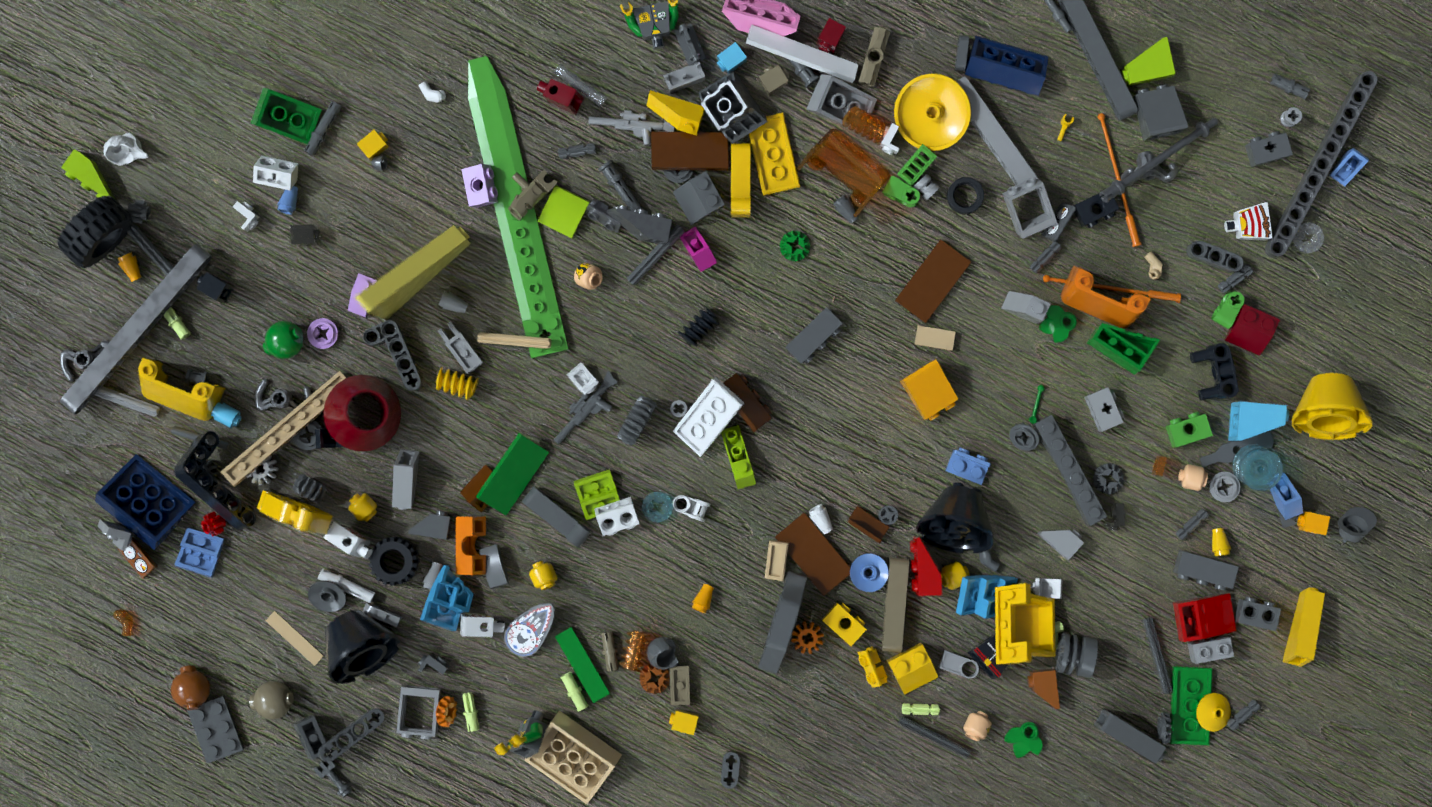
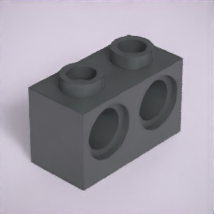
M1246 597L1245 600L1239 599L1234 620L1238 623L1276 631L1281 609L1275 608V603L1264 601L1263 605L1257 603V599ZM1248 606L1252 607V614L1250 616L1245 615V608ZM1269 610L1271 617L1266 621L1263 615Z

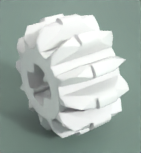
M269 457L260 465L263 466L264 472H260V469L257 468L247 478L253 476L251 482L256 483L258 481L259 485H263L264 481L267 484L271 483L269 477L276 478V475L272 472L278 471V468L272 465L276 464L277 461H270L271 457Z

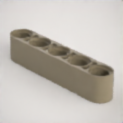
M889 557L882 634V651L902 652L909 559Z

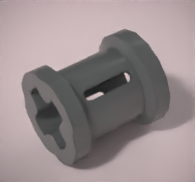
M188 369L185 385H196L200 382L208 383L209 372L201 373Z

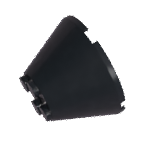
M954 482L953 486L945 488L918 521L916 527L917 533L920 532L922 534V539L925 542L939 549L955 553H963L964 550H973L974 554L981 553L990 549L994 541L981 496L982 491L965 487L964 484Z

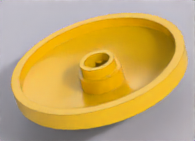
M924 74L912 79L902 88L895 102L894 119L896 125L899 126L898 131L908 143L916 148H920L924 144L931 151H938L952 146L965 134L971 120V104L966 91L956 80L943 74Z

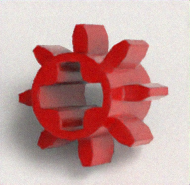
M215 511L203 516L204 520L201 522V526L206 534L211 533L212 537L224 532L223 528L226 526V521L219 514L216 515Z

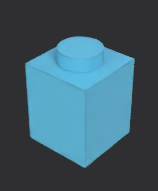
M735 42L717 55V65L722 72L726 70L727 73H730L745 63L747 56Z

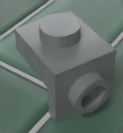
M431 653L428 657L424 655L419 661L418 665L420 667L418 671L421 673L429 664L443 675L449 669V666L446 665L448 662L441 656L436 657Z

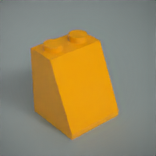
M936 359L900 381L924 420L928 418L930 421L940 415L939 411L944 408L946 411L956 405L955 401L958 400Z

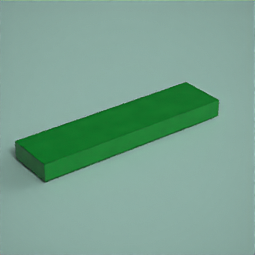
M570 627L556 635L557 642L592 702L595 703L610 694L573 628Z

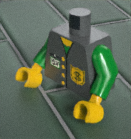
M667 0L666 2L633 8L628 1V9H623L622 4L620 5V9L625 14L629 29L637 37H642L644 41L652 40L653 49L665 47L663 37L670 36V31L675 28L679 18L678 0Z
M534 710L532 716L521 723L517 734L509 740L508 746L501 742L494 747L496 753L504 755L510 750L526 759L538 753L547 725L542 722L544 714Z

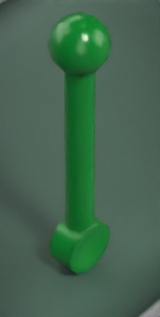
M1038 385L1036 402L1032 416L1029 417V422L1032 424L1037 421L1036 413L1042 392L1045 390L1043 385Z

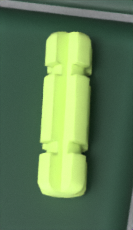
M903 703L902 713L939 715L940 707L937 704L929 706L928 704L910 705Z

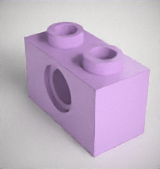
M479 164L462 169L469 207L478 208L498 202V191L494 185V172L491 165ZM481 182H483V187H482V189H480V183H481Z

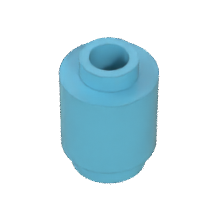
M218 402L211 413L214 420L229 428L237 427L242 419L240 411L225 403L221 404Z

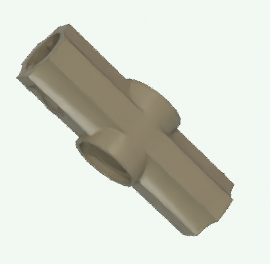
M874 27L858 83L868 87L875 86L890 31L881 27ZM876 53L879 56V60L872 61L869 55Z

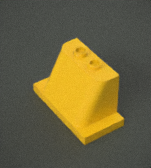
M1027 583L995 587L996 664L1006 665L1032 662V656H1056L1054 598L1031 594V584Z

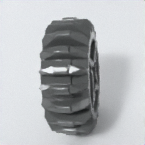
M643 395L639 396L618 432V439L621 442L631 446L636 443L655 410L656 403L652 399Z

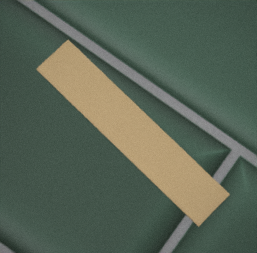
M275 611L266 619L270 626L314 666L322 659L323 655Z

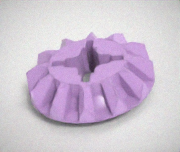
M320 318L310 324L307 337L314 347L326 349L333 346L336 342L338 330L332 321ZM318 327L322 330H328L326 333L328 340L324 337L318 338L320 335Z

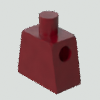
M550 79L549 83L541 80L537 86V91L543 93V97L548 102L574 115L577 114L584 100L583 96L576 89L554 79Z

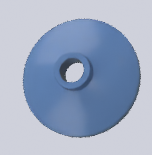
M863 554L853 561L850 568V578L858 589L864 592H874L885 585L888 579V567L881 557L875 554ZM867 569L872 571L870 576L865 575Z

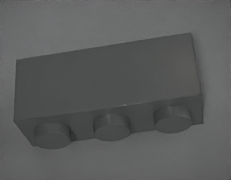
M826 307L785 349L800 364L803 362L807 364L814 357L812 353L817 348L821 351L828 344L826 339L830 335L835 337L842 330L840 326L843 323Z
M1179 550L1173 573L1178 574L1177 578L1189 581L1191 577L1197 579L1196 583L1208 586L1209 582L1215 584L1216 589L1226 591L1227 588L1233 589L1239 567Z

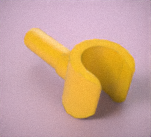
M1066 114L1062 117V127L1057 139L1058 141H1062L1065 131L1073 123L1074 117L1071 118L1070 122L1065 121Z

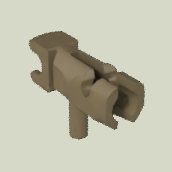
M543 170L530 184L517 172L512 176L522 187V192L515 196L508 208L509 212L516 219L521 220L528 210H531L557 184L556 180H553L551 183L544 181L543 178L547 173L546 170Z

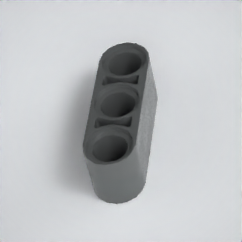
M1195 241L1189 244L1186 249L1189 258L1227 273H1234L1243 267L1244 262L1241 256L1203 241ZM1194 245L1200 247L1201 253L1199 255L1193 252ZM1212 252L1218 254L1219 259L1217 262L1211 259ZM1230 259L1236 261L1235 269L1229 266Z

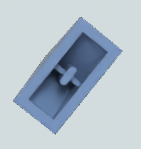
M1352 148L1344 153L1329 176L1343 186H1346L1369 159Z

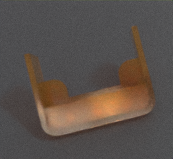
M834 128L830 129L812 147L796 168L800 171L806 164L812 170L820 171L825 168L853 191L851 194L852 202L859 207L853 214L854 217L861 213L890 178L887 169L841 131Z

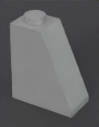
M1008 291L1001 309L1037 324L1043 321L1051 303L1033 295Z
M400 449L393 469L392 507H397L401 510L412 508L415 501L420 451Z

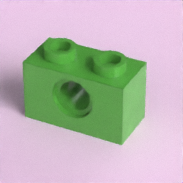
M1199 411L1189 414L1188 419L1181 420V417L1170 420V424L1165 426L1172 448L1213 436L1206 414H1200ZM1186 424L1192 426L1190 434H1187L1184 430Z

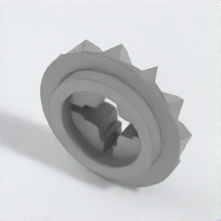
M1219 472L1212 477L1209 483V492L1214 499L1220 502H1230L1240 492V482L1230 472ZM1222 481L1225 484H1232L1226 489V493L1224 490H1217V488L1222 486Z

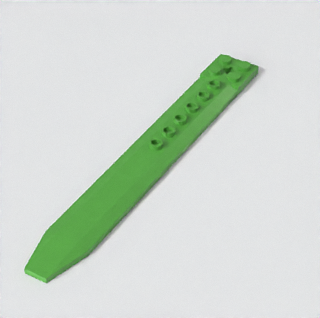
M487 56L468 60V101L484 164L491 165L494 172V185L498 191V202L494 203L525 335L540 337L543 334V330L551 333V336L548 337L552 341L551 348L529 347L531 358L569 350L535 209L533 207L531 210H528L521 220L516 219L508 210L515 196L522 192V187L512 176L517 172L527 182L528 180L506 91Z

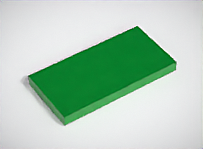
M518 433L476 495V498L502 514L507 515L549 452Z
M1173 666L1170 717L1172 733L1169 743L1209 745L1210 731L1201 727L1197 720L1196 712L1200 700L1212 692L1213 668Z

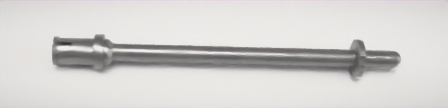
M1212 118L1205 124L1201 121L1198 122L1195 131L1123 180L1113 181L1111 186L1099 193L1100 196L1104 195L1101 197L1102 201L1107 203L1115 196L1122 195L1125 192L1126 186L1199 136L1208 137L1209 129L1218 124V119Z

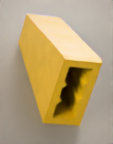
M1306 588L1299 594L1282 661L1284 663L1302 667L1314 660L1325 593L1319 592L1316 588Z

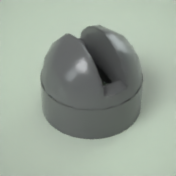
M375 156L371 161L372 167L377 171H385L387 168L386 156Z

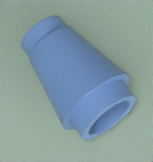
M293 186L291 190L284 191L277 203L278 211L289 215L296 211L297 187Z

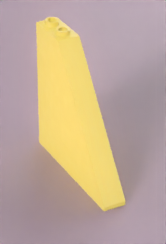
M453 225L359 293L355 299L368 313L388 320L471 244L468 241L470 236L461 227L457 229Z

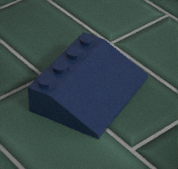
M137 454L96 493L95 499L97 504L154 550L169 536L195 504V501Z

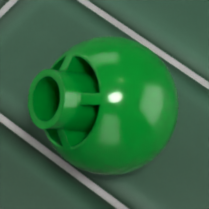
M290 321L276 322L268 328L265 334L263 349L266 354L273 355L279 359L292 358L303 347V332L296 324Z

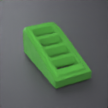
M922 144L897 175L912 186L935 160L937 155ZM921 151L930 158L929 161L920 155ZM916 157L925 164L923 167L915 161ZM911 163L920 170L918 173L910 167ZM906 169L915 176L913 179L904 172Z

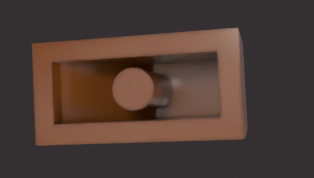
M1052 668L1030 671V676H1027L1028 687H1032V691L1052 707L1060 709L1056 670Z

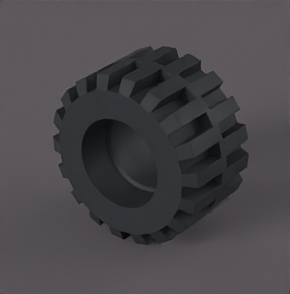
M389 537L378 542L372 548L373 552L368 559L370 560L369 568L372 569L371 574L376 576L377 581L383 582L382 584L390 586L403 584L413 578L415 572L418 571V563H420L418 550H415V545L411 544L409 540L402 537ZM390 550H398L404 556L405 564L399 572H390L384 565V556Z

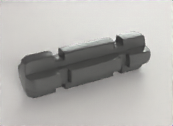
M588 143L586 146L582 144L570 146L568 149L566 147L558 149L560 159H565L567 156L571 158L583 156L585 153H588V155L596 153L594 143Z
M1054 241L1049 246V249L1047 248L1036 259L1037 261L1030 265V269L1034 273H1038L1042 266L1044 267L1055 256V253L1059 252L1062 248L1060 244Z
M1244 265L1240 269L1241 271L1233 273L1226 279V282L1222 281L1218 284L1219 290L1224 294L1231 290L1230 287L1233 288L1245 279V276L1249 277L1253 274L1252 268L1249 265Z
M1200 509L1196 516H1193L1183 525V528L1176 532L1177 537L1180 540H1185L1189 533L1191 534L1202 524V521L1209 517L1208 513L1204 509Z
M1252 700L1248 703L1247 707L1245 706L1234 715V719L1231 718L1228 721L1227 726L1235 731L1239 724H1243L1253 715V712L1256 713L1261 706L1257 701Z

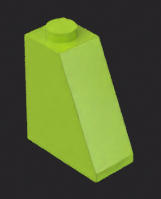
M1163 37L1123 68L1121 75L1127 87L1171 78L1175 75L1167 37Z

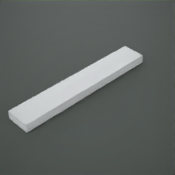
M751 25L746 40L747 44L853 83L855 80L858 64Z

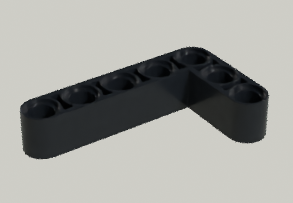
M208 431L193 441L176 464L174 474L235 529L242 530L250 527L256 522L255 513L202 467L219 444L217 433Z

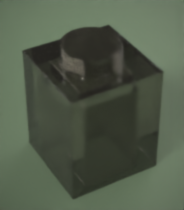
M314 224L290 225L291 245L317 246V241H320V230L317 229V226Z

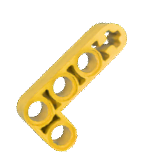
M731 143V217L750 218V143Z

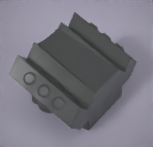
M731 71L698 92L704 110L718 131H722L732 144L767 122V117L760 111V106L754 101L747 87L741 82L740 77L734 71Z

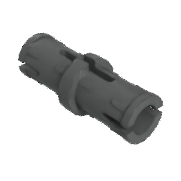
M1274 73L1271 78L1272 81L1269 83L1285 90L1284 92L1287 94L1292 93L1304 100L1309 94L1307 92H1310V88L1296 83L1294 79L1284 78L1277 73Z

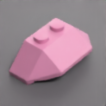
M725 0L722 9L724 15L737 30L749 33L751 25L778 35L786 36L797 31L801 17L785 3L775 0Z

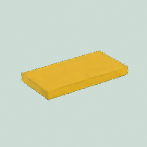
M783 113L766 116L767 122L749 133L763 196L800 188Z

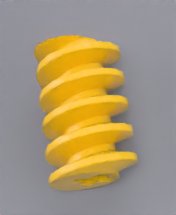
M441 367L436 379V390L440 391L443 387V391L447 393L451 389V395H455L458 392V397L462 398L465 394L466 400H469L476 391L479 378L475 382H472V376L465 380L464 373L460 377L457 376V371L450 375V369L443 373V367Z

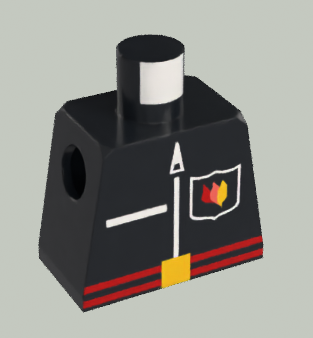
M996 634L988 637L967 652L991 679L1000 677L1008 665L996 664Z

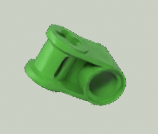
M894 176L890 177L882 191V194L906 207L916 206L920 198V193L917 189ZM914 194V199L908 201V196Z
M1240 292L1226 293L1214 311L1211 320L1229 329L1235 322L1237 314L1244 304V296ZM1231 297H1235L1234 300L1237 301L1235 304H1232Z

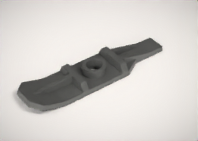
M1267 431L1241 441L1223 444L1214 453L1199 459L1202 467L1216 462L1230 463L1270 449L1274 441L1271 432ZM1235 446H1238L1240 449L1238 453L1233 452Z

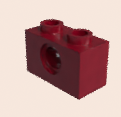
M829 18L818 37L816 46L819 47V50L834 54L844 35L846 26Z

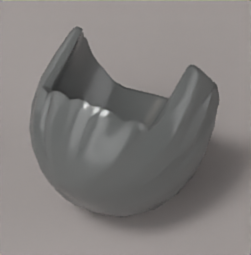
M659 637L652 640L647 648L648 661L658 669L675 667L679 663L675 656V642L669 637Z

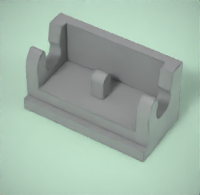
M700 62L663 75L670 94L705 81V74L702 71Z

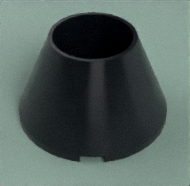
M352 610L338 616L325 629L328 675L332 682L346 684L356 681L355 677L362 674L368 676L388 663L399 650L397 645L400 644L399 638L360 610Z

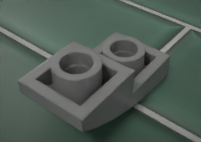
M496 544L480 549V555H486L485 575L490 588L494 589L509 584L506 565L502 562L500 546Z

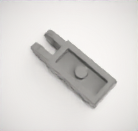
M450 321L447 323L448 327L456 336L449 339L444 330L439 329L438 332L465 372L470 374L481 366L483 362L462 333H459Z

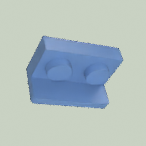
M963 448L953 450L945 471L982 485L988 467L991 465V463L987 462L988 458L977 455L975 458L969 455L970 451Z

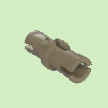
M613 631L601 633L604 647L602 653L603 655L605 654L606 670H619L616 652L618 651L615 648Z

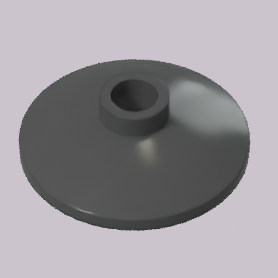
M317 581L310 586L308 599L314 607L321 611L335 612L345 605L346 594L334 582Z

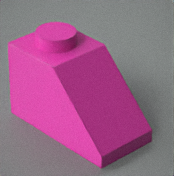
M696 227L680 236L682 243L700 272L717 263L709 246Z

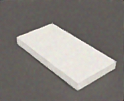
M715 377L673 432L701 457L743 406L744 402Z

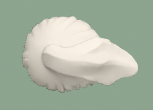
M130 133L122 136H113L104 144V156L108 161L118 166L129 164L137 158H148V154L141 148L140 141Z

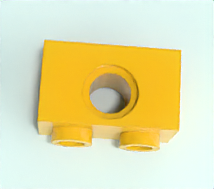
M836 603L822 618V621L847 644L852 646L867 630L864 627L866 623L858 616L855 618L849 614L851 610L844 603L841 605ZM843 618L850 619L851 623L848 628L840 626V621Z

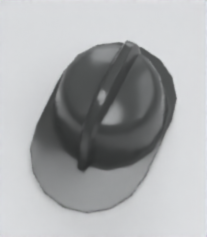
M1364 507L1349 509L1338 520L1339 534L1343 538V543L1348 541L1360 542L1375 527L1377 523L1376 516Z

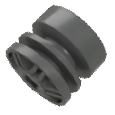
M1063 633L1056 649V672L1063 674L1065 670L1066 674L1070 675L1075 667L1077 676L1091 678L1097 659V639L1083 636L1078 644L1077 635H1072L1070 638L1068 633Z

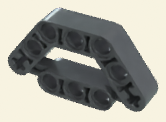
M788 571L758 669L777 674L800 608L807 576Z

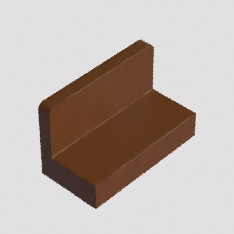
M484 465L460 492L468 503L480 512L488 506L476 498V495L493 472L487 465Z
M856 506L846 521L879 544L889 529L887 525Z

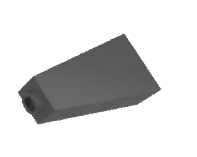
M1105 709L1102 710L1094 723V726L1155 764L1161 761L1166 754L1165 746Z

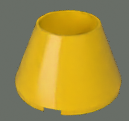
M1324 373L1316 375L1310 380L1292 417V427L1300 434L1302 431L1309 433L1311 438L1342 440L1354 438L1356 433L1361 431L1363 433L1368 432L1372 427V417L1354 380L1350 376L1340 373Z

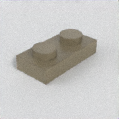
M689 665L670 668L671 705H690Z

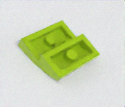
M555 185L538 222L573 238L590 202Z
M610 469L573 481L586 520L596 517L595 508L620 500Z

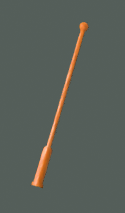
M1100 113L1098 114V119L1101 121L1116 179L1121 181L1104 121L1105 115ZM1123 193L1121 197L1127 215L1125 218L1133 243L1132 247L1142 245L1139 240L1133 215L1130 214L1125 193Z
M1049 275L1043 276L1044 282L1066 283L1067 281L1066 279L1052 278ZM1093 284L1092 286L1094 288L1128 293L1136 292L1148 295L1149 298L1176 301L1177 303H1180L1181 293L1175 294L1154 290L1141 291Z

